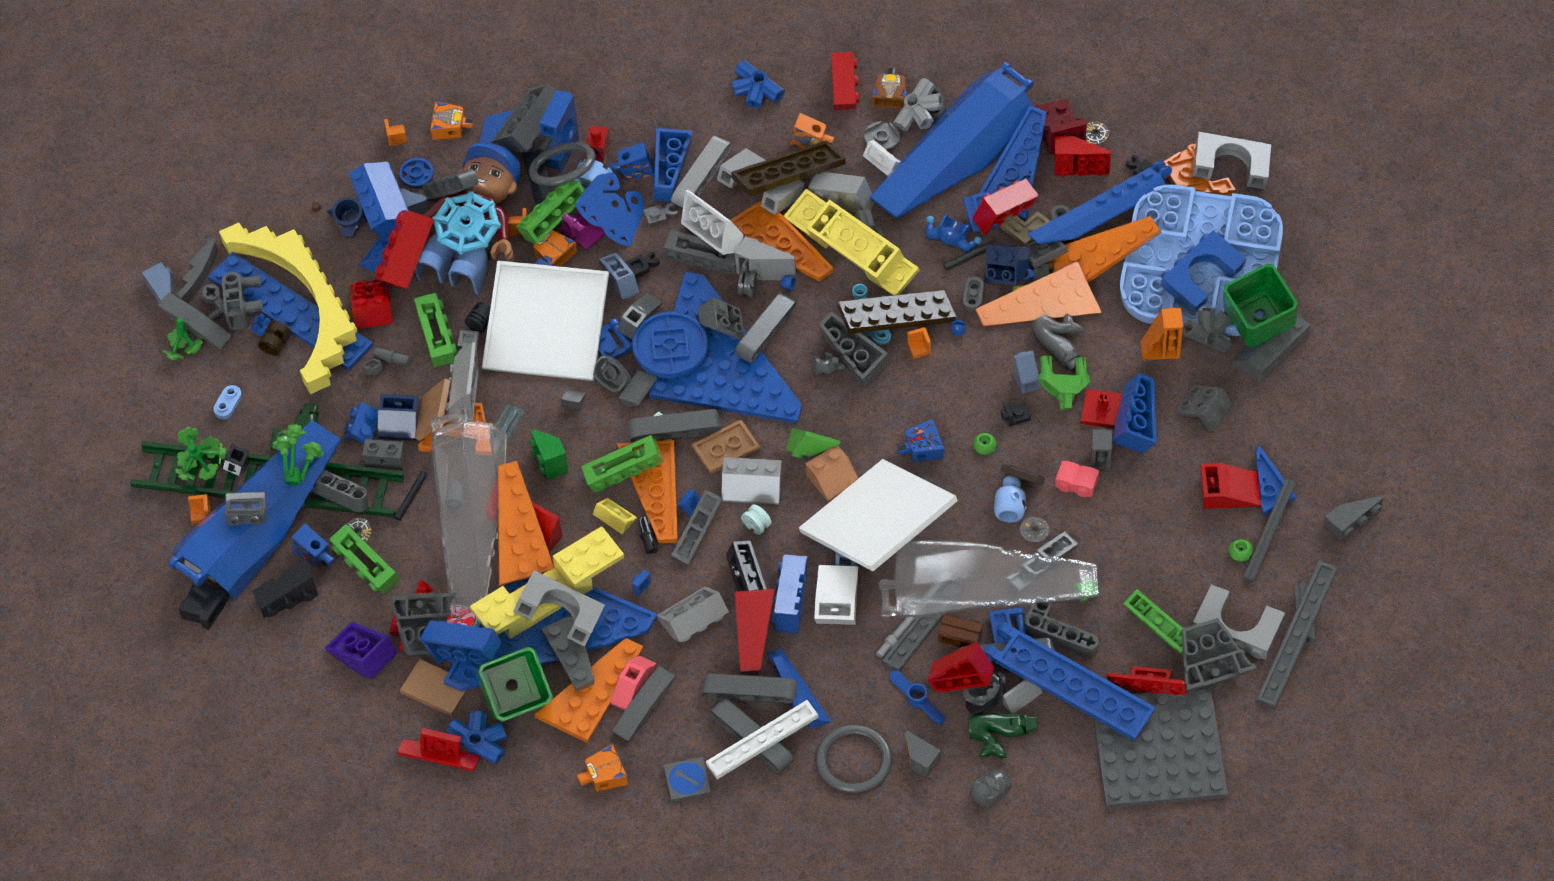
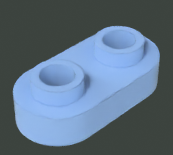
M230 385L222 391L214 405V413L217 418L224 420L232 416L242 399L239 387Z

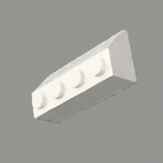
M685 190L681 224L722 255L735 253L743 241V233L728 218L690 190Z

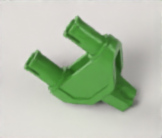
M1041 356V373L1038 376L1039 383L1053 397H1057L1060 403V410L1071 409L1074 396L1091 381L1089 374H1087V358H1075L1076 375H1062L1052 372V356Z

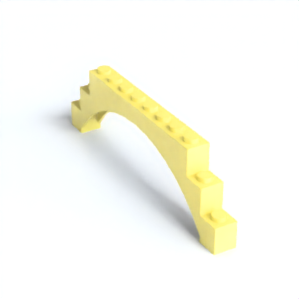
M240 223L219 231L222 243L229 255L234 252L273 262L295 275L311 292L319 307V334L313 353L306 366L300 370L303 383L310 394L330 386L329 377L332 376L329 369L344 363L342 355L345 353L342 347L357 341L355 333L358 331L355 324L349 322L350 317L346 309L342 310L340 299L334 297L335 292L331 284L327 285L324 272H319L320 267L316 259L312 260V253L309 247H304L303 237L297 235L294 229L276 237L273 231L270 232L267 226L248 233L247 229H243Z

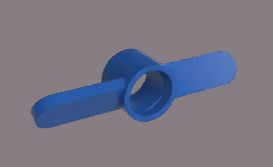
M892 671L890 673V680L907 696L909 705L914 708H921L935 723L943 724L945 717L927 700L926 687L919 683L912 684L900 671ZM920 692L924 696L921 699H914L910 695Z

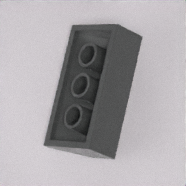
M550 83L531 88L527 91L492 142L494 144L503 146L515 153L527 152L531 149L534 139L541 135L539 123L556 92Z
M1297 315L1295 327L1255 347L1246 346L1231 362L1259 383H1262L1309 337L1311 324Z

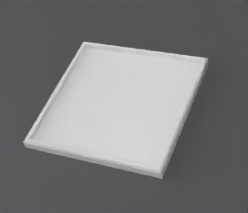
M497 261L482 370L594 381L593 372L598 357L609 272Z
M882 459L801 525L799 530L811 539L874 571L958 500L956 495Z

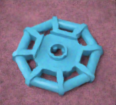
M474 191L444 199V204L437 214L432 217L439 245L443 244L459 252V254L483 247L487 248L496 231L501 228L494 201L482 198L474 194ZM467 201L464 206L459 207V205H455ZM473 202L482 205V207L479 208L473 205ZM449 208L452 209L448 216L445 217L444 215L449 210ZM489 212L491 220H485L483 214ZM470 219L468 225H463V220ZM442 224H447L449 230L443 232ZM485 227H489V230L483 237L481 232ZM453 236L457 239H460L459 244L450 240L449 238ZM475 238H477L478 240L473 243L465 244L466 240L473 241Z

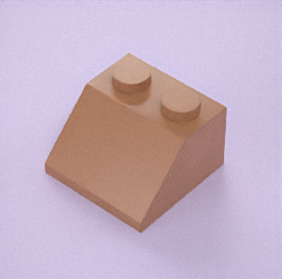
M839 446L830 448L805 463L806 476L828 502L858 480L849 458Z

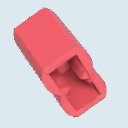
M1062 461L1055 479V487L1062 492H1075L1080 497H1092L1099 480V470L1088 466H1080L1070 461Z

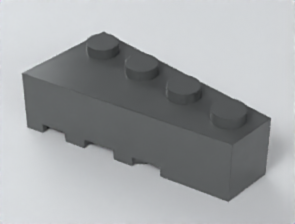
M831 311L819 323L821 335L864 389L890 364L886 351L862 333L849 334L843 319Z

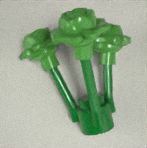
M292 424L288 425L287 430L282 431L287 436L277 437L272 447L280 451L281 456H283V480H285V484L298 486L301 481H305V475L310 462H313V459L316 457L324 456V453L321 451L322 447L318 443L310 442L304 444L301 448L307 456L302 473L300 468L294 467L296 444H298V438L306 434V432L302 431L301 425ZM291 449L290 467L288 468L287 456L289 455L288 450Z

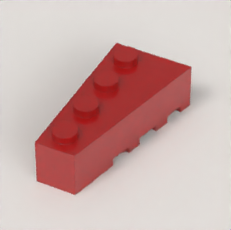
M775 589L735 592L740 672L761 669Z

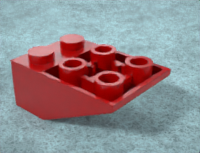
M1055 136L1054 175L1063 177L1068 175H1110V150L1075 136Z
M376 279L367 282L357 281L354 284H350L352 312L357 329L393 324L387 284Z
M1222 463L1201 464L1199 477L1203 509L1261 507L1258 472Z

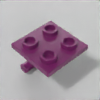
M567 213L562 217V220L567 223L560 229V232L575 241L586 251L605 235L602 227L590 224L580 213H577L573 218Z

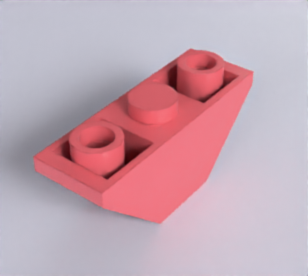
M640 655L630 660L618 678L611 704L626 710L650 678L657 663Z

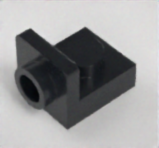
M1003 402V410L1000 411L1003 421H1007L1009 427L1031 421V416L1025 402L1011 406L1007 402Z

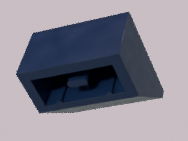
M1006 244L986 245L984 282L1017 286L1029 267L1030 247Z
M380 395L378 438L416 440L414 437L421 407L418 396Z

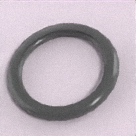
M569 142L551 147L532 161L529 167V177L533 182L543 186H557L571 182L584 175L592 167L595 161V151L589 145L580 142ZM568 151H580L586 154L587 158L584 163L568 174L557 177H543L538 174L540 165L557 154Z
M846 725L831 731L824 737L816 752V765L822 779L833 788L846 793H860L876 787L886 778L892 765V753L885 738L877 731L862 725ZM844 735H864L878 745L882 754V763L879 771L870 780L857 784L845 783L836 779L828 770L826 764L828 748L836 739Z

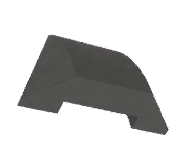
M414 593L390 596L400 639L406 655L430 654L420 638L430 620L447 622L448 616H451L452 611L450 607L456 593Z
M1218 618L1181 630L1186 691H1197L1237 678L1257 668L1244 655L1243 649H1240L1232 640V635Z

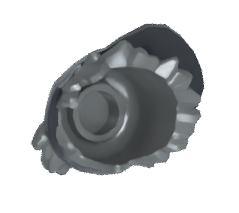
M1001 672L998 674L992 673L989 686L964 689L963 697L966 698L967 710L973 715H979L988 707H995L1004 695V683L1007 677L1001 674Z

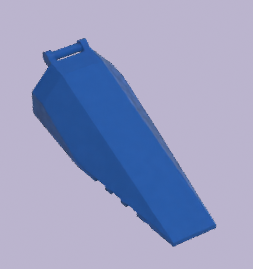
M1004 62L998 70L981 75L966 88L871 194L870 199L895 219H898L919 205L929 201V198L932 196L940 195L946 188L954 187L960 180L968 179L988 167L1001 156L1028 107L1032 106L1026 93L1033 87L1034 82L1023 77L1011 68V65L1007 62ZM1005 74H1009L1011 77H1013L1015 80L1021 83L1022 86H1018L1012 80L1007 78Z
M310 421L302 429L306 434L298 438V444H296L294 467L300 468L302 473L307 456L301 448L304 444L310 442L318 443L322 447L321 451L324 453V456L316 457L313 459V462H310L305 475V481H301L298 486L285 484V480H283V456L278 451L234 492H265L268 504L266 524L227 525L225 500L181 539L171 552L174 557L170 559L168 566L182 572L192 579L193 583L197 586L202 585L207 577L210 576L236 600L285 539L296 520L295 516L299 509L303 508L306 497L314 489L317 478L324 472L326 465L331 460L342 440L316 422ZM291 449L288 450L289 455L287 456L288 468L290 467ZM259 503L251 504L249 509H259ZM232 504V509H246L243 507V504ZM183 560H187L199 568L201 572L195 573L182 564Z

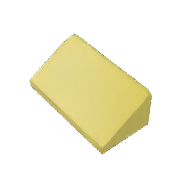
M609 498L597 503L593 512L594 516L621 534L637 519L636 516Z

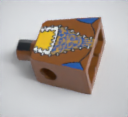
M889 68L887 74L878 75L872 94V107L902 109L905 105L904 99L907 96L905 78L903 75H898V71L895 68Z

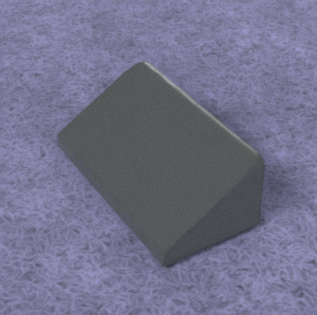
M637 371L619 396V400L626 407L639 406L657 380V377L646 372Z

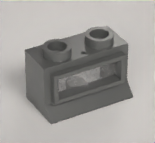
M265 492L226 493L225 518L227 525L266 524L268 504Z

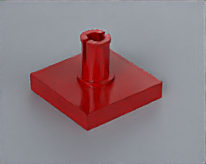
M1086 389L1081 424L1115 429L1122 394Z

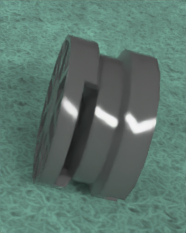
M741 270L738 281V296L748 295L749 298L754 297L757 272L747 273V271Z

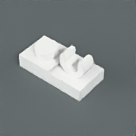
M874 140L868 142L863 154L864 158L887 176L901 162Z

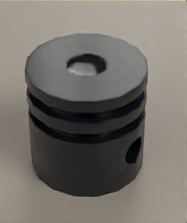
M477 302L465 318V324L471 330L483 333L488 326L491 307L483 302Z

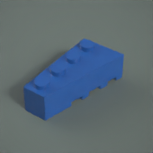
M430 620L420 638L437 663H442L443 659H446L447 662H454L455 659L467 662L468 658L473 661H491L502 642L497 636L496 631L491 628L485 629L474 625L466 626L459 623L452 624L445 621Z

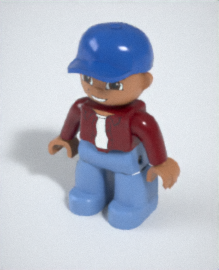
M476 143L471 145L462 164L463 169H460L458 172L473 169L478 177V184L455 194L444 196L424 216L432 218L444 204V199L467 194L469 191H474V194L489 201H494L495 204L502 202L508 194H513L517 190L521 174V166L517 157L500 145L492 143ZM467 201L455 205H459V207L464 206V204L467 203ZM473 202V205L479 208L482 207V205ZM496 205L495 209L498 220L501 223V228L496 231L497 243L493 245L490 251L491 257L496 259L499 253L504 252L506 261L513 262L514 253L510 244L509 216L505 209ZM449 208L444 216L447 217L452 209ZM489 212L483 214L485 220H491ZM470 219L463 220V225H468ZM442 224L443 232L449 230L447 224ZM485 227L481 232L483 237L489 230V227ZM429 232L426 239L427 243L421 252L415 268L417 279L421 280L426 266H431L436 270L439 281L442 284L448 273L451 286L455 287L460 274L466 275L472 281L475 294L479 295L488 272L490 242L487 248L483 247L459 254V252L443 244L439 245L436 232L431 238ZM453 236L449 238L450 240L459 244L460 239H457ZM475 238L473 241L466 240L465 244L473 243L478 240L477 238ZM451 258L457 259L451 265Z

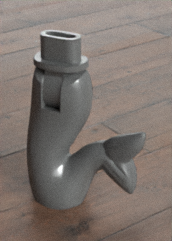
M1068 313L1065 314L1062 323L1053 320L1048 315L1037 318L1031 325V328L1039 342L1060 363H1063L1064 367H1068L1071 372L1076 370L1075 358H1079L1080 355L1077 353L1075 346L1068 339L1054 333H1081L1085 331L1083 327L1074 323Z

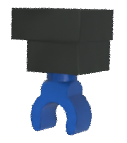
M1042 264L1041 268H1034V270L1027 268L1026 271L1029 274L1027 277H1022V280L1028 281L1034 278V281H1037L1054 273V265Z

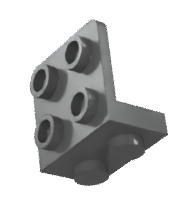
M1194 385L1182 400L1176 412L1178 415L1200 417L1206 429L1214 431L1231 407L1232 402L1224 388Z

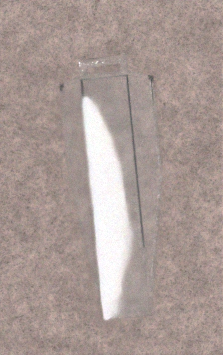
M464 406L457 408L452 413L442 417L436 416L430 420L433 427L431 466L440 515L448 593H456L450 607L452 618L471 613L470 606L487 596L489 578L492 571L490 561L491 557L495 554L493 549L494 539L498 538V532L496 531L498 523L497 468L500 465L506 464L507 433L493 423L468 420V411ZM458 419L457 422L442 427V424Z
M910 540L896 553L895 580H881L879 582V589L882 594L881 616L884 618L891 616L926 617L953 612L1099 597L1096 564L1054 556L1052 559L1039 557L1040 554L1033 553V555L1022 554L1019 550H1014L1013 552L1001 550V547L979 543ZM890 589L895 590L896 606H890Z

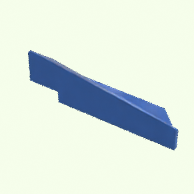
M779 648L768 652L767 654L777 677L790 678L798 682L795 702L790 703L791 708L793 709L808 700L817 712L819 718L808 724L809 729L811 730L830 723V719L784 651Z

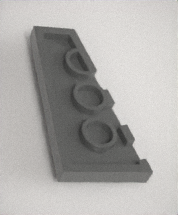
M570 615L542 628V633L576 692H579L595 683L586 646H582L567 638L574 623L573 617Z

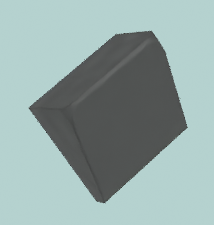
M567 390L561 400L562 407L581 410L586 394Z

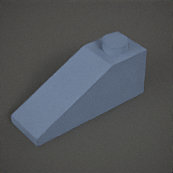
M617 253L599 259L604 270L609 272V279L622 299L631 298L639 293L634 273Z
M162 262L142 272L146 285L159 303L168 292L173 294L171 279L173 274L170 268H165Z

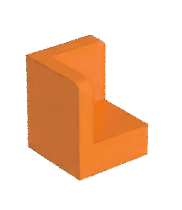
M384 119L389 146L407 143L404 125L389 127L388 119Z
M523 208V216L509 217L510 236L522 235L516 226L527 216L526 208Z
M925 327L907 332V345L913 359L931 354V341Z
M205 494L188 497L191 523L199 524L211 513L208 496Z

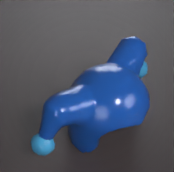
M945 214L939 226L933 228L934 217H927L926 237L929 239H940L944 244L956 246L964 252H970L977 244L982 243V239L978 236L974 238V241H967L966 235L970 228L969 224H962Z

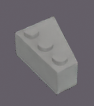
M822 172L815 174L808 187L810 192L826 203L828 200H831L842 209L853 213L863 209H870L871 211L875 203L870 199L872 192L865 177Z

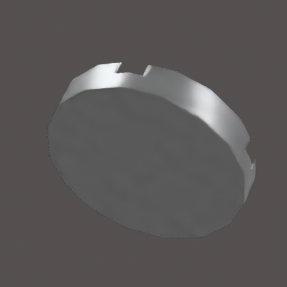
M878 121L866 128L864 143L867 147L868 142L874 140L886 149L887 152H891L900 143V133L894 124Z

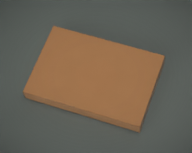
M444 378L422 396L415 439L422 440L443 423L450 380Z
M742 420L691 444L692 449L710 475L723 469L724 457L746 458L760 451L759 444Z
M419 659L401 687L400 693L453 716L468 690L461 692L445 685L444 679L448 671Z

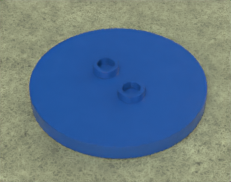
M663 312L649 317L637 329L632 342L633 354L639 366L649 374L661 378H678L693 372L703 363L708 352V338L704 327L695 318L680 312Z

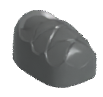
M610 356L600 357L594 366V378L612 392L623 391L631 380L629 373L622 364Z
M1001 769L990 771L975 781L970 789V796L977 804L989 808L998 803L1010 791L1011 779Z

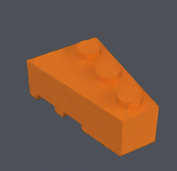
M1181 308L1161 309L1140 341L1142 360L1180 358L1183 333Z

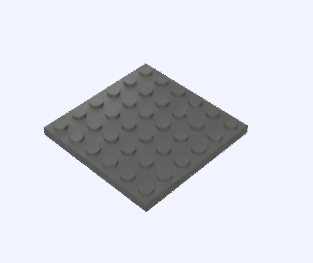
M1211 687L1197 691H1187L1186 696H1174L1164 693L1155 694L1152 692L1133 694L1156 707L1155 712L1135 741L1094 719L1106 808L1228 797Z

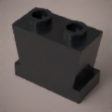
M205 582L200 586L192 585L189 595L180 603L179 612L181 618L200 623L202 628L209 630L229 600L226 590L222 588L216 590Z

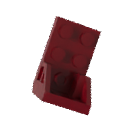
M1068 99L1034 106L1045 111L1047 114L1043 140L1049 154H1054L1055 136H1075L1086 141L1085 118L1074 117Z

